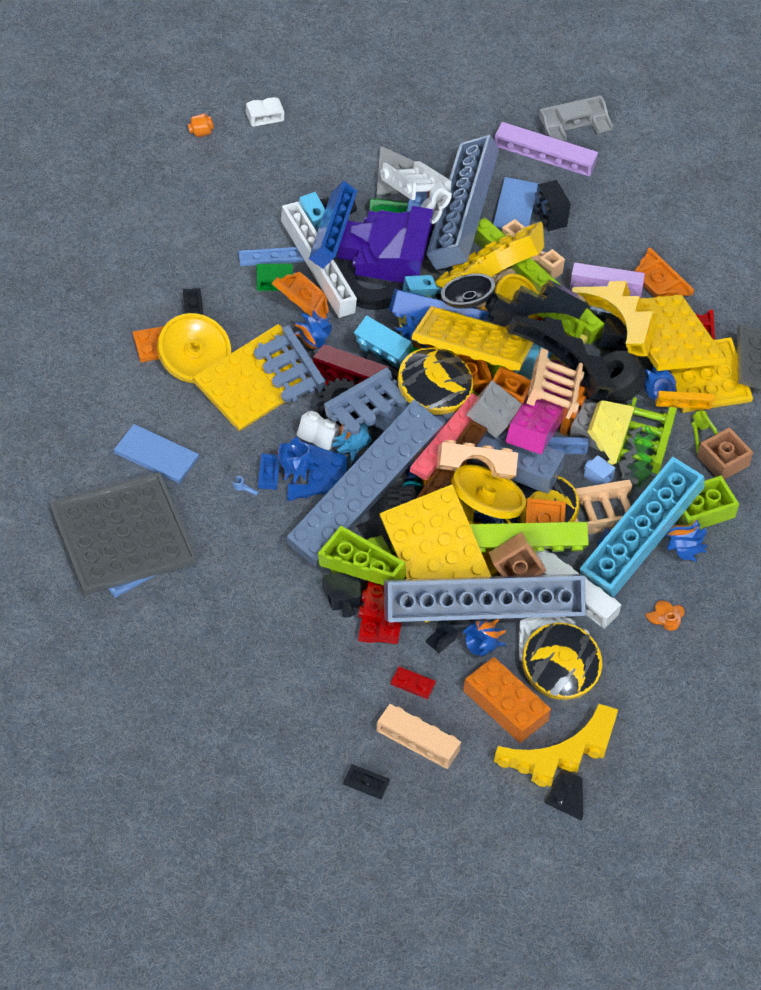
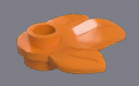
M660 600L655 604L656 611L648 612L645 616L651 623L662 624L666 630L673 631L678 629L681 624V618L684 616L685 610L681 605L672 606L669 602Z

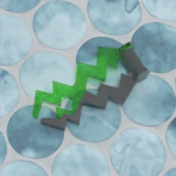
M642 426L630 432L632 437L628 438L627 441L633 449L623 454L626 460L619 461L622 473L621 481L630 480L631 484L637 486V488H640L641 482L651 475V472L645 466L653 460L644 451L654 447V444L650 441L656 438V435L648 426H645V430L649 436L644 438L638 435L643 430ZM641 439L643 444L639 446L636 441ZM638 454L642 460L634 463L635 459L632 456ZM634 463V466L639 470L635 472L639 479L626 476L632 473L627 467L628 465Z

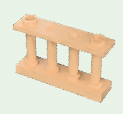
M541 348L534 363L527 404L534 406L537 399H544L567 408L566 418L570 419L572 412L576 413L579 406L577 397L579 385L584 376L582 371L583 364L579 363L576 371L556 364L547 358L548 350ZM548 369H551V370H554V371H556V372L562 373V374H564V375H567V376H569V377H572V380H570V379H568V378H565V377H562V376H560V375L554 374V373L549 372V371H547V370H548ZM546 379L570 387L571 390L549 383ZM544 389L568 397L569 401L544 392Z
M630 480L575 489L578 494L579 504L584 505L590 520L587 522L588 534L603 532L605 528L612 530L623 517L615 516L609 499L618 497L621 500L625 513L630 509L631 505L627 497L630 495L632 488ZM591 502H602L608 518L597 520Z

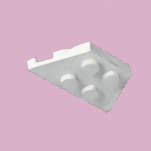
M565 616L532 617L520 620L519 660L522 661L523 649L529 637L537 629L551 623H568L576 626V622Z

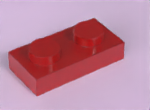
M400 666L391 680L392 686L427 700L436 684L435 680Z

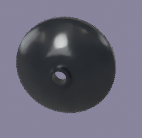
M485 274L459 276L443 287L441 291L442 300L445 304L458 309L479 306L489 300L496 289L495 281Z

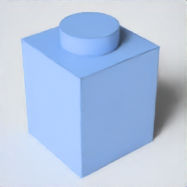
M598 455L593 460L590 459L584 466V477L595 485L606 484L613 479L615 467Z

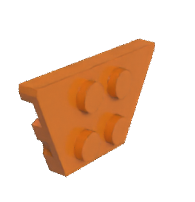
M651 247L648 248L647 254L642 258L640 265L634 271L645 273L643 287L654 298L659 296L693 295L694 289Z
M301 272L286 275L282 279L278 277L272 282L277 289L311 317L315 310L319 317L327 318L326 314L329 312L325 293Z

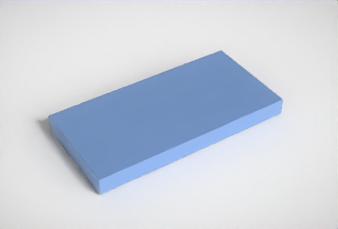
M505 177L493 225L502 231V227L516 219L524 227L529 226L535 202V192H537V185L539 183Z
M135 424L132 425L114 449L115 454L155 473L160 472L162 476L179 484L199 458L198 453Z

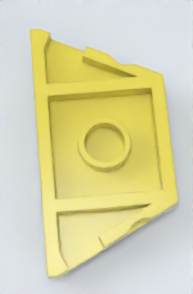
M602 400L596 405L587 432L596 442L599 450L605 451L609 457L607 462L614 465L617 462L634 407Z

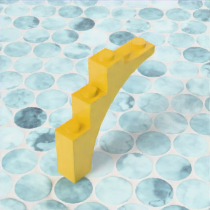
M609 281L608 286L573 287L572 291L584 297L589 303L588 306L604 309L614 314L627 327L626 345L629 353L636 356H648L657 324L653 311L643 312L640 296H630L627 281Z
M598 704L593 717L575 736L554 746L534 750H520L498 746L494 762L503 768H515L523 774L531 773L533 774L531 781L535 782L538 786L551 787L557 767L562 768V770L565 769L569 772L578 773L584 753L588 754L591 758L604 759L618 709Z

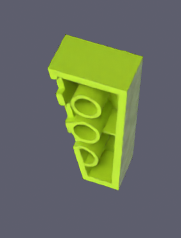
M343 526L337 529L318 552L320 566L384 585V580L404 579L407 573L404 561Z

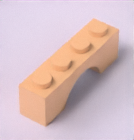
M514 219L502 227V233L505 235L511 233L514 236L524 226ZM553 249L549 252L541 251L539 255L530 257L554 279L563 273L565 259Z
M445 440L438 446L436 468L456 471L464 460L479 459L488 465L493 477L512 479L516 476L518 453L512 452L513 450L508 448L495 450L492 446H482L481 448L475 447L473 443H463V445L456 444V441Z

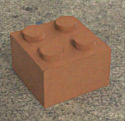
M729 427L701 442L697 457L716 477L722 476L725 480L750 466L753 451Z
M523 532L489 552L494 566L502 576L541 575L547 571L541 557Z

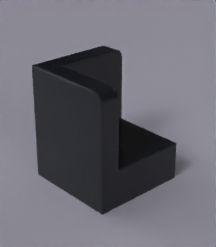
M445 620L438 621L436 632L426 639V643L440 654L456 640L457 630Z

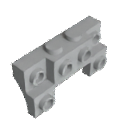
M602 95L539 110V118L545 127V135L561 141L567 140L566 130L592 125L597 134L613 130V124L609 118L606 102Z

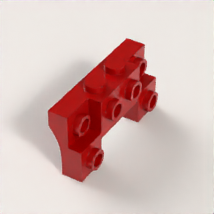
M369 581L367 590H363L362 602H365L364 606H360L358 618H362L358 641L398 644L402 622H387L385 620L384 585Z

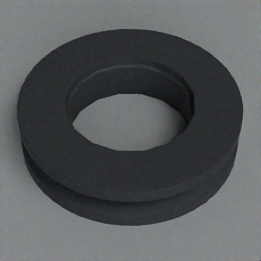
M346 259L341 266L340 272L357 298V307L368 310L389 308L394 288L403 290L404 283L391 281L387 287L382 289L365 288L356 280L358 275H355L356 267H353L352 260Z

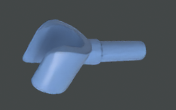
M236 476V482L238 483L232 482L235 490L248 491L256 496L259 493L245 485L241 476Z

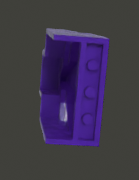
M412 206L411 211L402 213L383 210L379 212L369 211L368 217H364L363 223L347 221L338 248L337 258L352 260L353 267H356L355 275L400 283H404L406 276H420L428 237L431 235L433 209Z

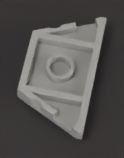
M380 147L376 198H381L385 194H396L399 192L381 180L380 173L383 163L389 164L396 170L412 169L414 161L387 148Z

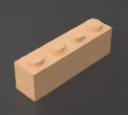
M389 704L377 721V732L446 769L449 768L460 752L461 741L455 736L440 731L438 727L431 726L422 721L421 718L412 716L402 708L395 707L392 704Z

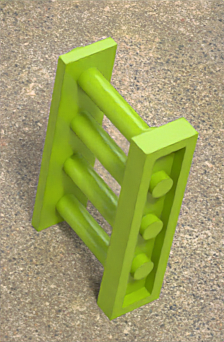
M634 397L632 404L628 403V406H633L634 410L616 463L619 464L621 456L630 451L623 449L625 442H628L627 439L632 437L627 435L629 428L637 429L642 426L643 432L658 435L661 438L660 441L656 440L654 442L636 437L633 443L654 449L657 454L650 456L637 452L632 457L635 460L650 463L653 466L652 473L659 474L677 408L670 406L668 413H656L635 407L637 398ZM634 414L662 421V424L665 425L664 427L660 426V428L631 420Z

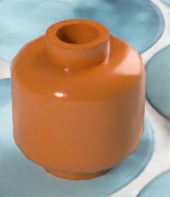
M206 113L192 116L191 123L188 124L190 133H194L196 137L210 135L212 129H214L212 118Z

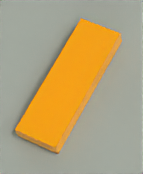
M659 391L655 404L658 407L711 409L714 394Z

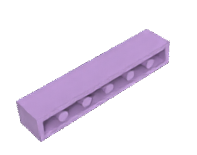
M502 122L495 134L494 142L499 148L589 177L597 163L598 152L508 123Z

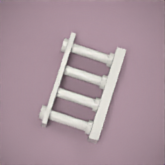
M415 161L412 169L396 170L389 164L383 163L380 173L381 180L411 200H415L416 192L431 191L432 187L437 183L451 190V180L420 161Z

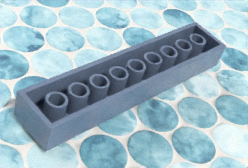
M491 135L466 141L459 145L449 178L451 180V200L442 209V214L435 224L427 251V256L436 270L468 262L499 149Z
M388 395L385 397L386 401L391 399ZM408 402L405 407H399L397 404L391 406L392 414L389 416H383L381 413L376 415V427L386 430L410 403ZM457 411L444 415H433L444 423V427ZM504 430L497 438L487 431L477 447L492 446L495 450H501L502 448L512 449V452L518 453L516 476L510 480L549 494L564 467L565 453L547 446L541 455L506 443L507 430ZM468 459L467 463L489 468L486 463L479 459Z
M414 399L287 536L286 544L316 568L319 565L318 552L337 529L343 526L351 530L442 430L444 423Z
M581 574L384 580V616L387 622L586 616L585 576Z

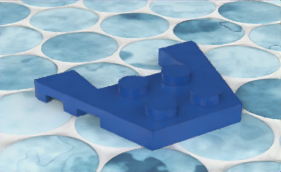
M306 443L311 448L312 458L316 461V463H312L316 470L309 469L308 485L288 484L287 501H293L302 497L308 498L317 494H327L346 473L347 456Z

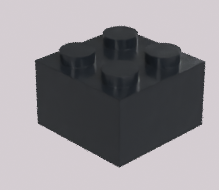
M553 180L538 184L533 210L535 214L539 215L543 227L545 226L548 232L567 227L571 203L559 182Z

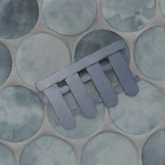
M288 325L282 328V336L277 334L274 336V340L264 345L262 342L259 343L258 348L254 351V356L258 360L266 358L267 362L263 365L265 373L271 374L275 372L276 376L272 379L273 386L275 388L284 386L285 390L281 393L282 400L284 402L293 400L295 403L298 401V397L307 392H310V394L314 393L315 388L321 393L326 382ZM280 350L284 352L273 359L270 356ZM289 364L293 366L282 373L279 370ZM298 378L302 380L292 387L288 384Z
M385 368L326 402L324 407L326 416L330 421L334 420L336 422L338 420L344 426L342 428L345 433L350 432L352 435H357L361 431L360 424L365 422L369 426L374 425L377 422L376 415L381 413L383 416H389L392 414L391 406L397 404L399 407H405L408 402L397 387V381L395 379L392 380L391 371ZM386 393L391 399L386 401L381 395ZM370 402L375 408L370 410L365 404ZM354 411L359 418L355 420L349 413Z

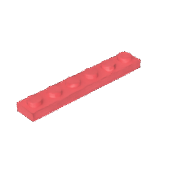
M472 393L411 465V473L424 480L430 477L436 469L438 446L445 440L456 441L469 421L472 420L466 414L476 401L477 395Z

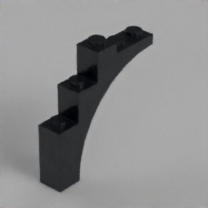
M549 279L542 286L540 294L522 285L514 293L512 300L494 292L491 298L486 301L485 308L488 314L483 317L482 321L505 327L510 323L514 315L525 317L538 313H560L580 319L589 303L584 297Z
M517 315L513 316L506 327L508 334L522 337L545 348L572 370L576 371L579 363H582L584 376L581 383L585 387L589 398L600 401L608 399L614 390V386L604 358L587 354L582 339L566 336L561 320L545 317L543 321Z

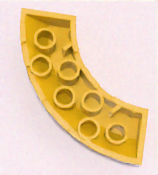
M542 222L521 228V231L514 236L511 233L507 234L499 240V243L495 240L485 245V248L478 251L477 254L476 252L471 253L468 262L453 265V270L450 273L448 271L444 272L435 281L436 285L443 288L451 280L467 274H485L492 277L520 261L539 255L544 248Z

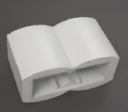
M273 97L263 101L253 100L246 103V114L253 127L284 121L285 112L279 98Z
M440 183L432 187L429 198L421 206L433 209L432 224L439 220L442 209L451 200L449 188Z
M310 411L302 415L297 436L305 441L314 443L320 448L330 450L334 447L332 444L337 441L335 437H338L340 426L334 420L324 419L317 412Z

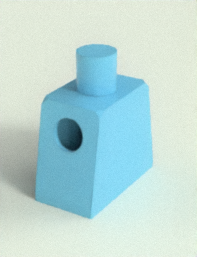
M316 192L300 197L299 204L318 233L325 209Z
M431 275L406 276L404 279L403 291L436 298V295L441 294L443 289L435 284Z

